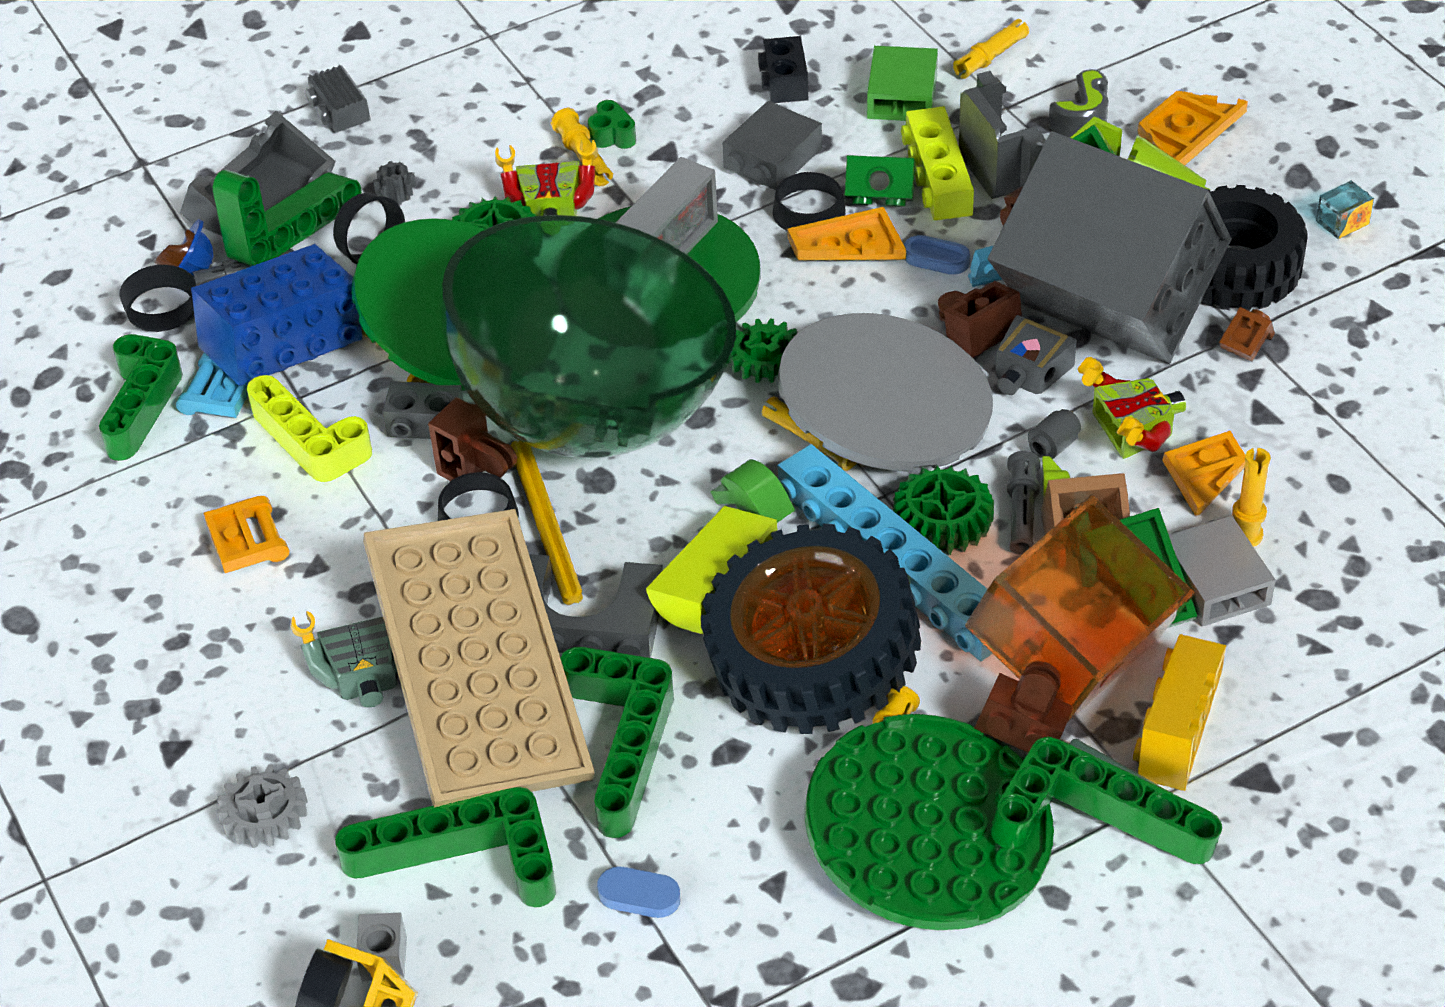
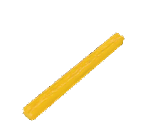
M526 439L514 440L511 446L517 456V463L515 465L547 556H550L551 569L561 598L566 605L579 603L583 599L582 589L531 445Z

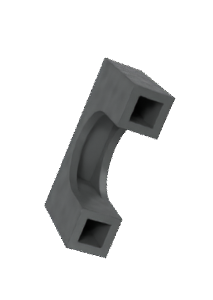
M529 554L559 653H564L573 647H586L651 658L660 614L650 602L646 588L663 571V565L625 562L615 600L606 609L594 615L571 617L562 615L547 605L553 582L550 556Z

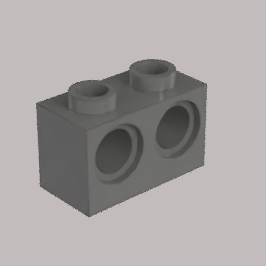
M391 381L382 411L387 437L431 439L428 423L456 397L464 400L462 386Z

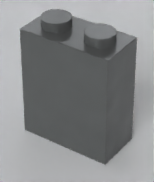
M768 100L722 142L724 168L776 191L780 182L796 174L822 149V123Z

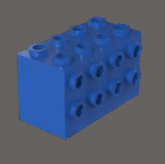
M313 244L192 287L198 347L239 386L249 383L253 378L260 375H271L281 372L307 360L316 359L320 355L345 348L349 344L362 340V326L358 321L359 314L352 301L353 276L321 248Z

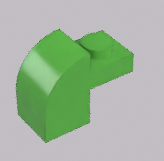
M749 459L732 472L723 476L720 479L722 484L710 491L717 504H736L739 510L777 519V523L795 511L784 487L774 473L764 464L753 459Z

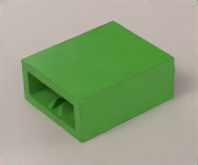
M874 45L867 91V119L906 121V111L933 108L937 81L938 48Z

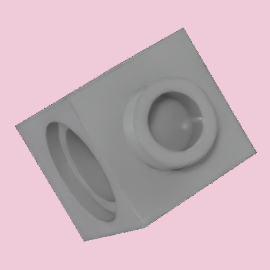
M402 913L359 914L356 948L385 958L404 977L407 935ZM357 962L361 982L372 981V976L361 963Z

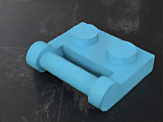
M203 353L198 361L199 369L186 393H182L179 396L176 408L185 415L201 412L237 418L248 396V383L239 386L207 354ZM216 373L205 395H201L211 375Z

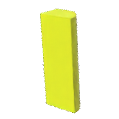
M723 506L646 588L653 607L671 624L703 635L701 615L706 614L703 606L706 593L715 594L716 592L712 585V580L718 572L725 575L729 571L727 561L734 554L740 558L749 552L748 544L756 539L760 544L771 540V533L778 531L777 519Z

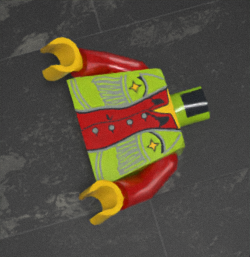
M582 140L577 142V152L582 159V165L580 166L579 161L516 166V171H513L512 168L515 162L514 148L509 145L511 157L503 159L499 156V149L497 147L495 162L499 167L503 168V173L500 175L505 198L509 197L511 202L521 200L523 206H530L531 212L536 214L538 224H541L542 228L546 231H556L560 228L561 223L574 221L577 210L583 208L594 194L595 166H592V161L598 156V148L595 141L592 140V150L587 153L582 152Z
M1086 357L1077 369L1079 373L1083 374V384L1095 387L1092 414L1123 459L1143 450L1156 452L1172 435L1174 414L1186 410V401L1180 391L1163 395L1152 379L1146 378L1134 381L1115 379L1103 372L1102 364L1092 357Z

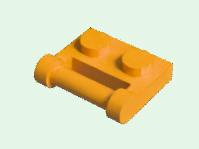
M256 496L203 513L224 573L266 560L280 562L288 557L290 550L286 541L280 538L271 515L272 505L268 497ZM253 517L257 519L265 542L255 544L246 521L247 518Z

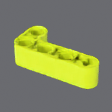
M260 375L249 381L247 393L254 418L316 481L328 482L334 480L370 459L372 445L368 424L361 417H347L325 428L273 376Z

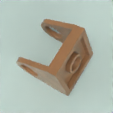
M1124 473L1048 480L1041 508V517L1055 571L1064 570L1065 567L1062 524L1073 523L1074 517H1076L1075 507L1089 506L1093 521L1110 519V522L1130 517Z

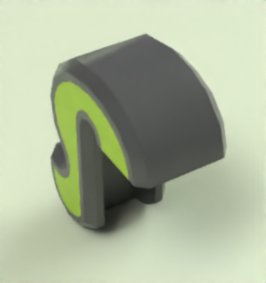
M1088 69L1076 75L1079 89L1075 93L1076 102L1063 101L1050 104L1048 126L1053 132L1070 138L1094 116L1107 122L1109 103L1107 98L1108 80L1098 70Z

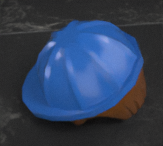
M201 219L196 220L190 230L187 229L185 231V238L181 245H168L156 257L154 263L183 268L192 276V271L208 269L213 260V247L207 236L201 232L204 222Z

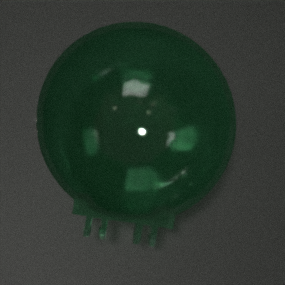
M543 215L497 224L479 232L458 248L450 259L444 273L441 293L442 329L448 355L459 381L477 407L500 429L531 447L559 456L572 458L619 456L652 445L671 434L690 419L712 394L728 365L736 340L735 315L730 301L716 280L700 264L676 247L655 236L606 220L581 216Z

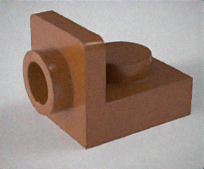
M1240 307L1219 342L1220 347L1253 362L1265 339L1272 340L1275 334L1272 321L1262 311L1257 309L1248 311Z

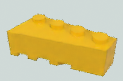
M1179 634L1174 649L1167 648L1162 666V671H1165L1163 678H1157L1152 698L1154 701L1152 707L1147 708L1142 738L1138 737L1133 753V761L1139 762L1138 774L1155 784L1182 791L1186 790L1223 671L1226 645Z

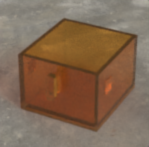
M1091 495L992 581L965 624V627L1019 680L1025 668L1032 662L1042 661L1054 666L1061 675L1060 688L1055 698L1074 706L1068 722H1070L1160 639L1195 592L1099 500Z

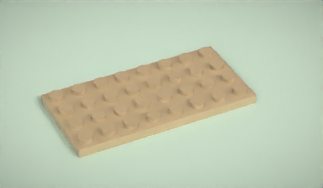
M511 509L365 532L363 543L434 808L514 787L527 788L533 792L592 781L595 771L516 510Z

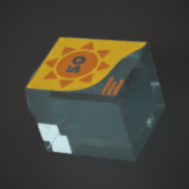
M1350 180L1320 195L1316 222L1335 238L1340 239L1370 224L1374 198Z

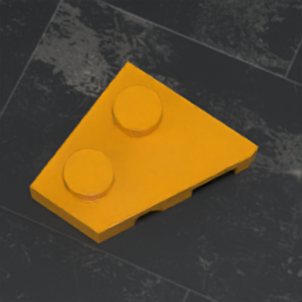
M1227 431L1164 453L1162 461L1192 512L1197 516L1244 469L1245 454L1232 432Z

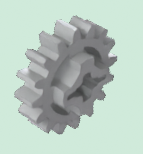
M268 765L265 772L259 773L256 766L251 767V775L247 777L240 772L237 773L236 778L238 782L235 785L225 783L226 795H220L217 798L220 807L217 809V814L227 837L234 835L236 843L239 845L250 839L252 848H257L260 840H266L269 847L274 846V837L277 836L288 840V829L299 830L302 827L299 817H305L308 814L306 808L308 801L305 789L301 787L299 777L290 778L286 768L276 774L274 773L273 765Z

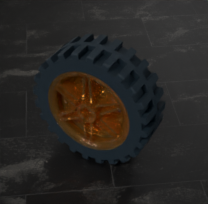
M823 523L822 530H810L808 524L797 525V532L783 535L782 529L772 532V539L763 544H760L756 539L747 545L749 551L741 558L734 554L727 561L729 571L725 575L719 572L712 580V585L716 592L715 594L706 593L703 601L706 612L705 615H701L703 640L724 696L729 695L732 706L739 713L747 709L750 719L754 723L762 725L767 719L772 722L775 731L786 733L788 726L798 727L800 734H813V727L825 725L828 732L840 730L839 722L852 718L855 724L866 719L864 712L873 706L880 711L889 704L886 695L890 692L891 688L900 692V689L906 685L903 672L912 673L917 664L914 651L921 650V637L919 633L921 627L908 575L904 567L900 568L898 557L892 550L884 553L882 543L877 538L870 536L867 541L862 540L860 530L848 527L845 533L837 532L835 524ZM790 654L795 659L788 658L787 656Z

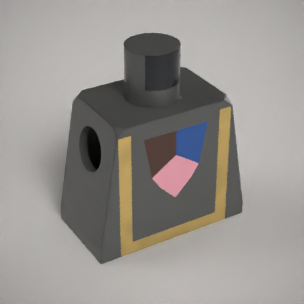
M1017 315L996 353L995 375L999 379L997 382L999 389L1007 395H1014L1019 388L1033 394H1042L1075 365L1077 339Z

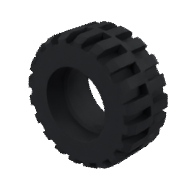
M1225 185L1217 187L1215 191L1209 190L1231 236L1229 245L1250 248V250L1227 247L1201 300L1202 303L1212 306V304L1219 305L1220 309L1230 311V308L1241 307L1250 311L1252 307L1262 309L1271 305L1272 301L1277 303L1284 299L1287 294L1296 288L1298 280L1301 279L1308 239V231L1305 228L1306 224L1302 216L1297 213L1296 208L1290 202L1284 203L1281 196L1275 193L1270 195L1262 188L1248 189L1246 185H1236L1235 188H1228Z

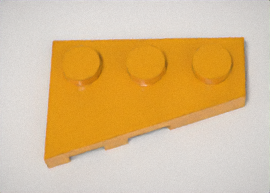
M884 207L787 229L788 241L798 260H906V248Z

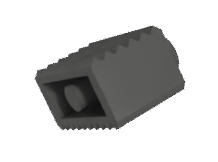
M339 64L337 68L333 66L331 70L327 68L325 72L321 70L319 74L315 73L313 76H308L309 89L305 90L308 102L312 108L317 106L323 125L329 124L334 133L370 121L367 99L342 65Z

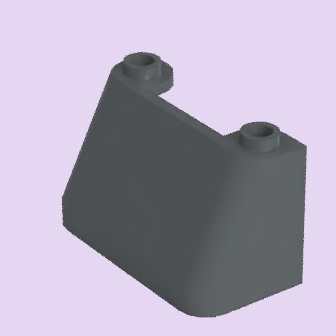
M277 111L265 120V124L268 126L266 132L261 133L259 136L257 134L254 135L249 147L222 169L255 178L260 186L264 211H267L327 172L331 173L336 163L332 157ZM208 174L205 178L199 175L189 184L180 213L192 223L201 219L204 222L203 228L222 236L213 194V182L216 175L211 177Z

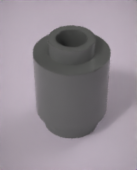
M1067 409L1053 411L1029 431L1028 442L1031 451L1038 457L1050 456L1054 459L1078 438V433L1081 430V423L1078 417Z

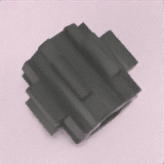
M390 161L384 166L381 165L376 172L377 179L373 180L375 193L394 200L398 205H402L404 201H409L410 196L413 195L412 187L416 186L414 172L408 173L407 166L400 161L398 163Z

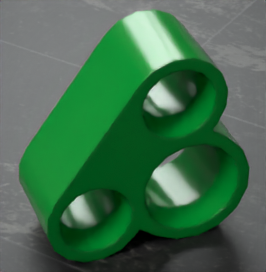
M604 100L598 103L597 113L588 119L591 143L594 140L598 148H606L612 145L621 149L633 147L636 144L634 120L613 100Z

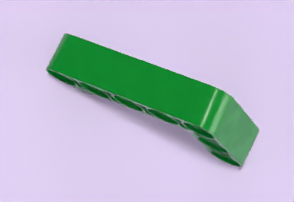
M230 170L220 171L213 182V194L227 257L231 260L254 266L280 256L335 220L341 207L350 198L361 194L360 183L355 179L327 172L267 211H264L260 186L255 178Z
M573 647L566 650L560 657L572 698L624 707L594 798L599 832L609 838H620L627 835L634 826L674 701L672 669L668 663L660 659L586 647Z
M1043 737L1033 744L1000 798L991 828V836L995 843L1003 848L1017 849L1022 847L1027 842L1053 797L1192 864H1204L1212 858L1223 827L1220 819L1211 811L1062 740L1053 737Z
M509 788L435 808L434 806L350 824L343 827L335 837V845L342 871L348 877L355 879L507 845L521 901L530 907H543L548 905L556 895L553 863L537 801L533 792L527 788Z

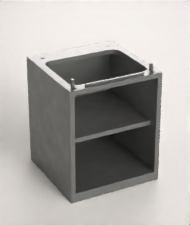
M1051 131L1046 142L1041 140L1037 142V145L1043 148L987 258L1008 287L1020 292L1022 305L1170 364L1231 241V236L1209 190Z

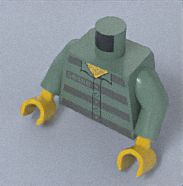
M306 611L307 620L310 623V626L306 629L297 627L293 616L291 630L296 636L302 637L304 644L300 646L311 675L328 688H337L341 698L349 700L359 697L362 706L368 708L375 707L383 701L382 691L393 689L397 685L398 672L383 617L317 632L318 639H315L312 633L315 626L313 614Z

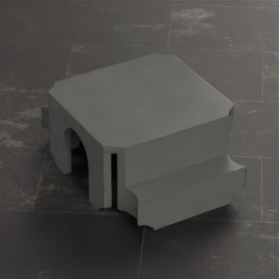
M990 70L977 74V87L960 93L959 149L967 167L990 198L993 199L1010 194L1024 186L1043 148L1037 145L1038 140L1046 142V139L1036 126L1001 136L1004 131H1007V126L1001 119L1002 94L1006 93L1007 86H1004L1002 81H999Z

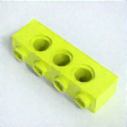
M945 106L906 111V125L901 126V137L903 145H909L908 158H914L916 161L915 180L917 187H923L922 201L924 208H930L934 221L973 216L974 188Z

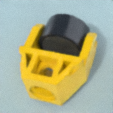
M327 939L324 950L316 949L311 958L295 1007H339L350 977L353 960L361 963L373 979L363 1007H382L386 999H392L396 1003V1007H414L418 992L385 958Z

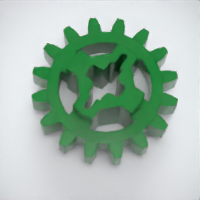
M772 318L769 319L767 324H762L760 319H755V325L753 326L746 322L742 323V331L734 329L732 331V338L727 339V363L732 364V372L742 371V379L744 380L754 376L755 383H760L762 378H767L770 383H774L775 376L778 375L784 350L797 334V329L787 330V322L775 325Z

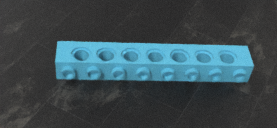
M810 444L777 465L778 480L784 487L790 501L803 511L808 520L816 522L821 527L823 523L835 524L837 532L845 533L848 527L860 530L862 540L867 541L870 536H873L881 541L884 553L892 550L898 557L900 568L904 567L908 575L915 607L924 613L937 629H942L950 635L963 651L970 652L981 662L1015 639L1017 613L815 446Z

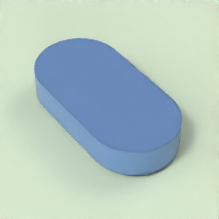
M924 235L913 236L904 243L906 248L905 261L912 266L946 274H960L970 266V251L960 243Z
M613 867L603 872L597 883L600 901L606 907L614 910L663 918L673 914L678 909L681 901L678 883L667 875L627 867Z

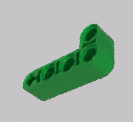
M127 334L119 337L114 342L113 351L119 372L126 381L99 424L106 453L110 459L123 461L133 457L138 452L181 381L183 373L176 345L171 341Z

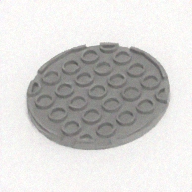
M850 313L817 321L805 327L789 342L782 355L778 371L780 398L784 399L789 409V416L804 433L810 432L823 442L824 448L843 458L879 469L913 471L914 467L931 465L935 468L936 464L938 467L959 460L960 455L968 450H973L983 439L993 410V397L989 382L980 366L968 353L948 337L927 326L891 315Z

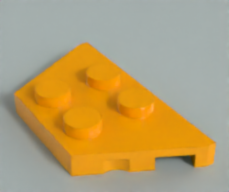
M1175 91L1138 123V134L1183 165H1186L1247 112L1248 101L1238 99L1236 105L1217 103L1218 96L1196 95L1191 92Z

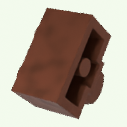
M993 281L980 290L975 288L966 294L959 291L947 292L938 299L939 319L945 322L947 337L972 358L1002 341L1014 318L1017 315L1022 317L1020 292L997 281Z
M456 397L428 423L437 475L449 481L464 474L483 471L501 478L508 469H511L517 463V456L512 446L488 433L485 411L476 404H470Z
M1035 661L1025 668L1019 681L999 673L974 729L1027 753L1040 738L1053 737L1060 740L1074 706L1055 698L1061 684L1059 671L1049 663Z

